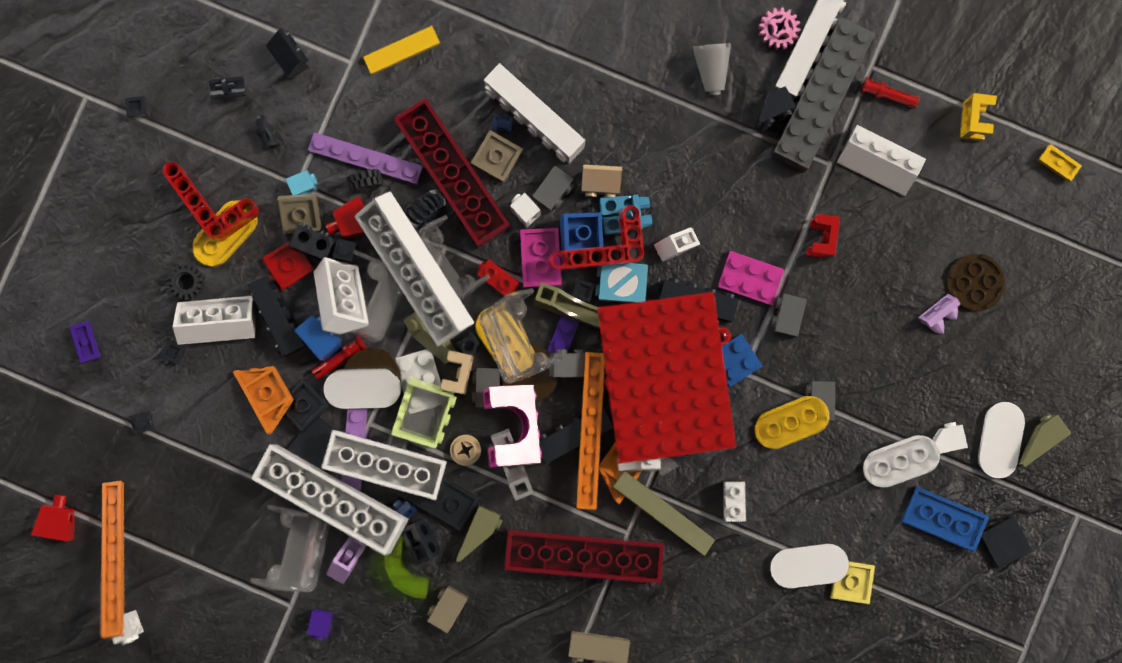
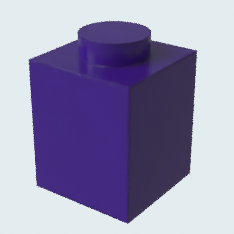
M314 609L311 613L308 635H312V638L317 640H324V637L327 638L330 635L334 612Z

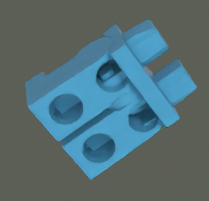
M637 194L600 198L599 206L600 213H602L604 237L620 234L619 216L616 215H619L621 209L630 205L637 207L640 212L641 229L652 226L651 215L641 216L640 210L650 208L649 197H639ZM630 210L625 212L626 218L632 220L633 213ZM629 229L627 233H631L634 231Z

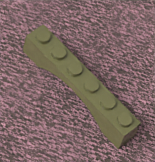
M541 282L534 306L600 330L597 311L599 307L583 302L559 288Z

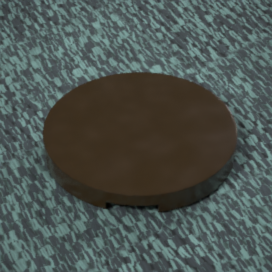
M983 254L967 255L957 260L949 270L947 289L951 296L958 299L960 302L959 306L969 311L986 310L994 306L1003 296L1005 291L1004 272L1001 266L989 256Z
M531 345L535 353V362L532 369L520 377L508 376L501 371V378L504 386L533 385V389L536 392L535 402H538L553 392L557 385L558 377L549 376V352L542 347Z
M371 347L356 352L351 356L344 370L387 369L398 377L400 383L402 381V374L396 362L397 360L389 352L380 348Z

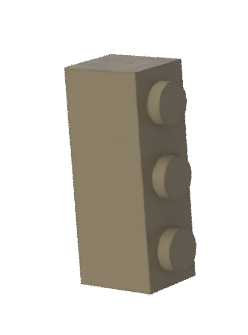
M572 631L569 657L579 662L589 659L591 663H603V661L627 663L630 640L628 638Z

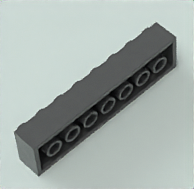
M843 17L839 19L771 156L803 172L809 169L876 33Z

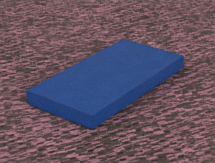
M915 486L901 522L975 553L989 516Z

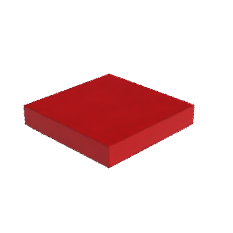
M289 242L262 258L282 291L315 271L305 254L288 248Z

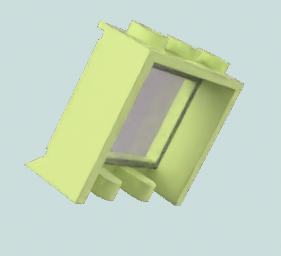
M410 376L391 435L436 448L438 443H442L444 437L442 429L444 425H448L451 416L448 414L449 408H453L457 397L454 396V392L443 390L440 386Z

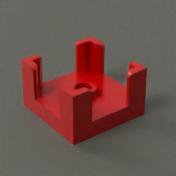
M816 214V218L811 219V229L824 231L822 243H813L812 247L807 248V257L829 260L835 256L840 217Z

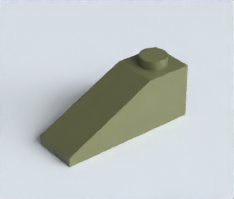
M416 312L404 320L413 338L444 364L450 362L447 360L448 352H456L450 340L437 346Z
M1047 414L1040 419L1041 423L1035 427L1017 463L1019 467H1026L1072 434L1058 414Z
M482 506L478 507L456 561L460 562L491 536L494 530H499L503 521L499 519L501 514Z

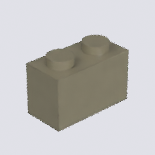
M450 586L447 589L442 588L437 597L440 601L437 606L432 605L427 614L430 616L428 622L446 633L449 632L468 599L466 595Z

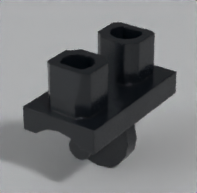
M243 76L209 80L211 100L246 96Z

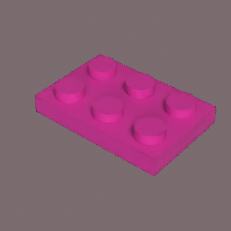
M559 229L520 230L523 288L540 287L541 282L551 286H562L561 270H553L547 263L548 257L552 253L560 251ZM555 256L553 259L554 264L560 266L559 256Z
M730 251L718 288L772 306L785 269Z

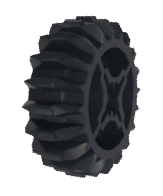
M437 189L431 190L412 204L404 214L415 231L420 232L439 216L446 207L447 201Z

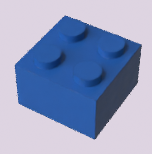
M602 213L561 215V251L603 247Z
M313 315L295 329V332L322 361L328 360L342 348L340 344L342 339L336 333L323 330L320 316L318 318Z
M742 334L722 346L728 387L733 386L763 367Z

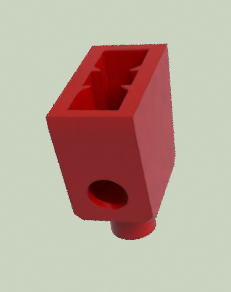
M360 196L333 211L336 221L326 224L330 235L339 231L344 239L366 235L354 217L365 207Z
M54 495L53 505H42L31 535L62 541L74 540L75 510L65 507L67 496Z

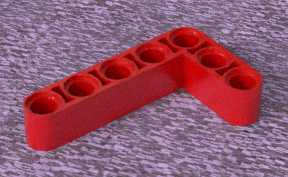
M169 162L164 166L163 173L206 234L215 242L226 240L258 216V206L251 199L245 198L217 217L191 179L177 163ZM177 169V174L171 176V172ZM188 184V188L181 191L182 186ZM199 199L198 204L192 206L193 200ZM247 206H252L250 212H244ZM210 213L209 218L203 221V216ZM232 217H236V221L233 224H229V220ZM220 228V233L213 235L214 230Z
M630 205L619 212L622 245L558 251L548 257V266L553 270L640 261L644 256L638 208ZM627 210L633 213L632 220L626 218L625 212ZM629 229L635 232L634 239L628 237L627 232ZM631 248L637 252L635 259L629 254ZM612 250L618 253L617 260L611 258ZM593 252L599 254L600 259L598 262L592 260ZM574 254L580 256L581 261L579 264L573 262ZM555 256L561 258L562 263L560 266L554 264L553 259Z

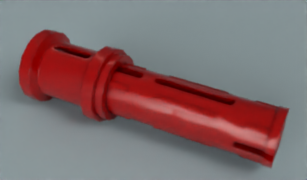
M867 76L860 90L861 93L866 92L875 95V98L878 99L883 97L913 109L916 108L920 99L919 97L887 87L884 82L879 83L870 80V77Z
M357 336L355 341L347 346L343 345L340 352L312 369V372L316 374L321 370L320 373L315 375L319 380L349 360L353 354L367 349L363 340Z

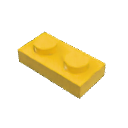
M1051 144L1047 146L1038 159L1040 163L1068 182L1073 180L1082 165Z

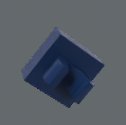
M397 499L392 504L397 509V513L408 519L417 511L408 501L403 503Z

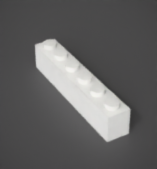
M844 0L817 1L774 91L786 86L792 100L797 95L801 96L805 88L802 84L805 79L809 80L813 72L811 66L813 62L817 63L821 56L819 49L821 45H826L830 37L827 33L829 29H834L838 21L835 17L838 12L842 13L846 5Z

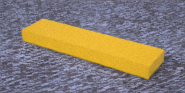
M430 26L363 58L371 75H374L438 46L440 42L433 27Z

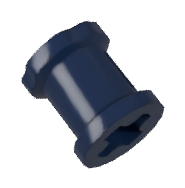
M495 114L492 131L499 130L511 134L514 118L498 117Z

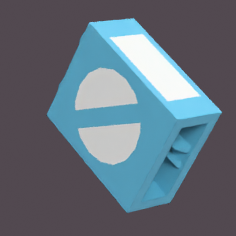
M624 263L598 266L597 277H600V285L596 284L595 296H599L598 301L620 303L644 302L648 265Z

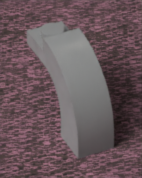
M509 429L491 435L494 446L515 444ZM524 465L503 466L515 501L533 494Z

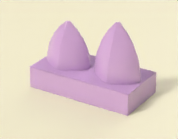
M947 294L918 318L921 323L927 325L935 333L943 334V318L956 320L958 315L957 306L960 305V302L957 298Z

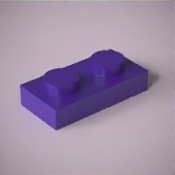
M561 315L548 352L555 353V349H567L568 353L579 322Z
M90 321L70 326L80 363L101 358Z

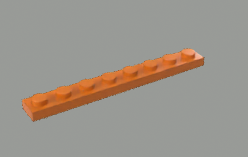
M585 353L577 509L596 510L605 366L603 353Z
M122 481L102 483L101 638L104 639L124 636V483Z

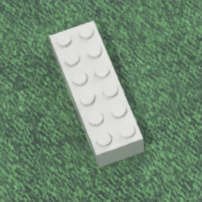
M500 63L484 79V88L487 95L493 100L497 98L500 102L499 105L506 112L510 110L515 115L514 119L518 123L527 125V130L534 137L539 136L543 140L542 144L549 150L552 148L557 153V158L563 163L567 161L570 164L583 150L585 139Z
M333 430L322 468L436 500L447 461Z

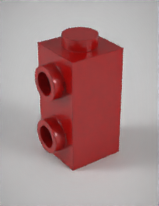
M491 260L483 261L477 268L479 271L478 277L507 299L520 285L517 280Z

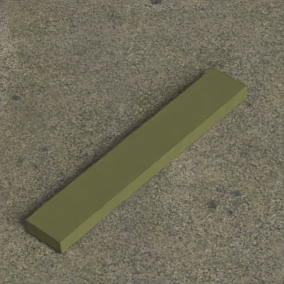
M623 471L612 486L702 556L706 555L714 543L715 539L627 472Z

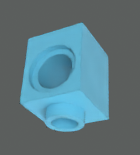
M308 170L286 178L292 195L310 194L317 191L315 186L318 184L314 174H310Z

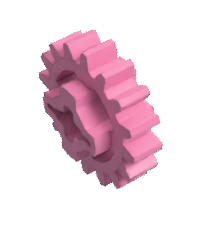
M784 7L781 8L780 12L774 8L773 13L767 11L766 17H762L761 21L763 23L759 25V28L763 30L759 35L765 36L763 43L770 42L768 47L774 44L776 50H778L780 45H782L783 49H786L787 43L792 46L793 40L798 39L799 36L797 34L800 33L801 29L796 27L799 26L800 21H795L797 15L791 16L790 9L786 13L784 12ZM783 23L782 30L776 34L777 28Z

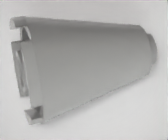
M731 43L693 46L705 92L709 91V95L721 94V90L725 89Z

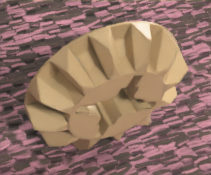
M461 435L452 442L450 454L456 463L464 466L471 465L479 459L481 446L475 437ZM462 442L466 447L473 446V448L469 450L470 458L465 453L458 455V453L463 449L461 444Z

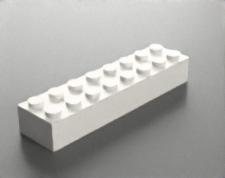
M391 192L373 199L354 216L437 346L454 338L474 323Z
M269 445L251 478L384 555L391 553L409 520L279 445Z

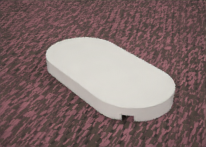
M387 369L337 370L326 379L324 384V394L328 402L342 409L385 408L394 404L401 393L400 380Z
M997 403L985 415L978 452V464L983 472L992 478L1007 477L1017 467L1025 419L1020 408L1013 403Z
M913 436L871 452L863 466L864 475L871 484L877 487H890L934 470L939 463L940 451L932 439L926 436Z
M834 544L789 548L781 550L774 556L771 562V574L779 585L786 588L835 583L846 575L849 562L846 553Z

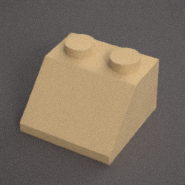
M583 165L581 194L592 198L597 195H604V198L619 196L622 167Z

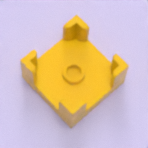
M973 93L963 101L960 139L983 141L985 140L984 135L993 134L994 125L979 123L980 113L986 112L988 105L996 104L997 96Z

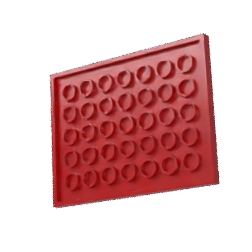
M714 292L597 308L619 464L736 448Z

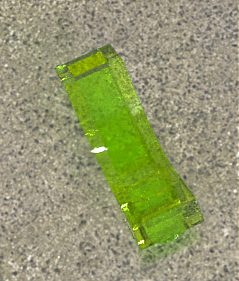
M401 534L393 548V553L387 554L384 557L386 572L391 582L400 591L412 597L426 599L430 578L413 575L404 567L402 562L404 538Z

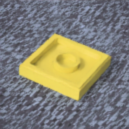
M849 562L846 575L841 580L832 583L830 598L870 604L875 566Z

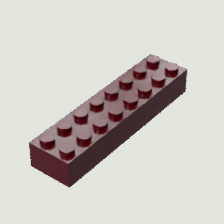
M426 98L393 118L478 248H481L511 228L509 222Z
M509 529L505 570L661 583L664 543Z

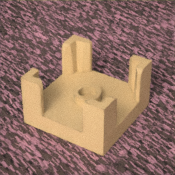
M453 351L448 352L447 360L462 366L461 368L458 367L456 379H459L458 382L442 380L441 389L466 395L474 359L472 355Z

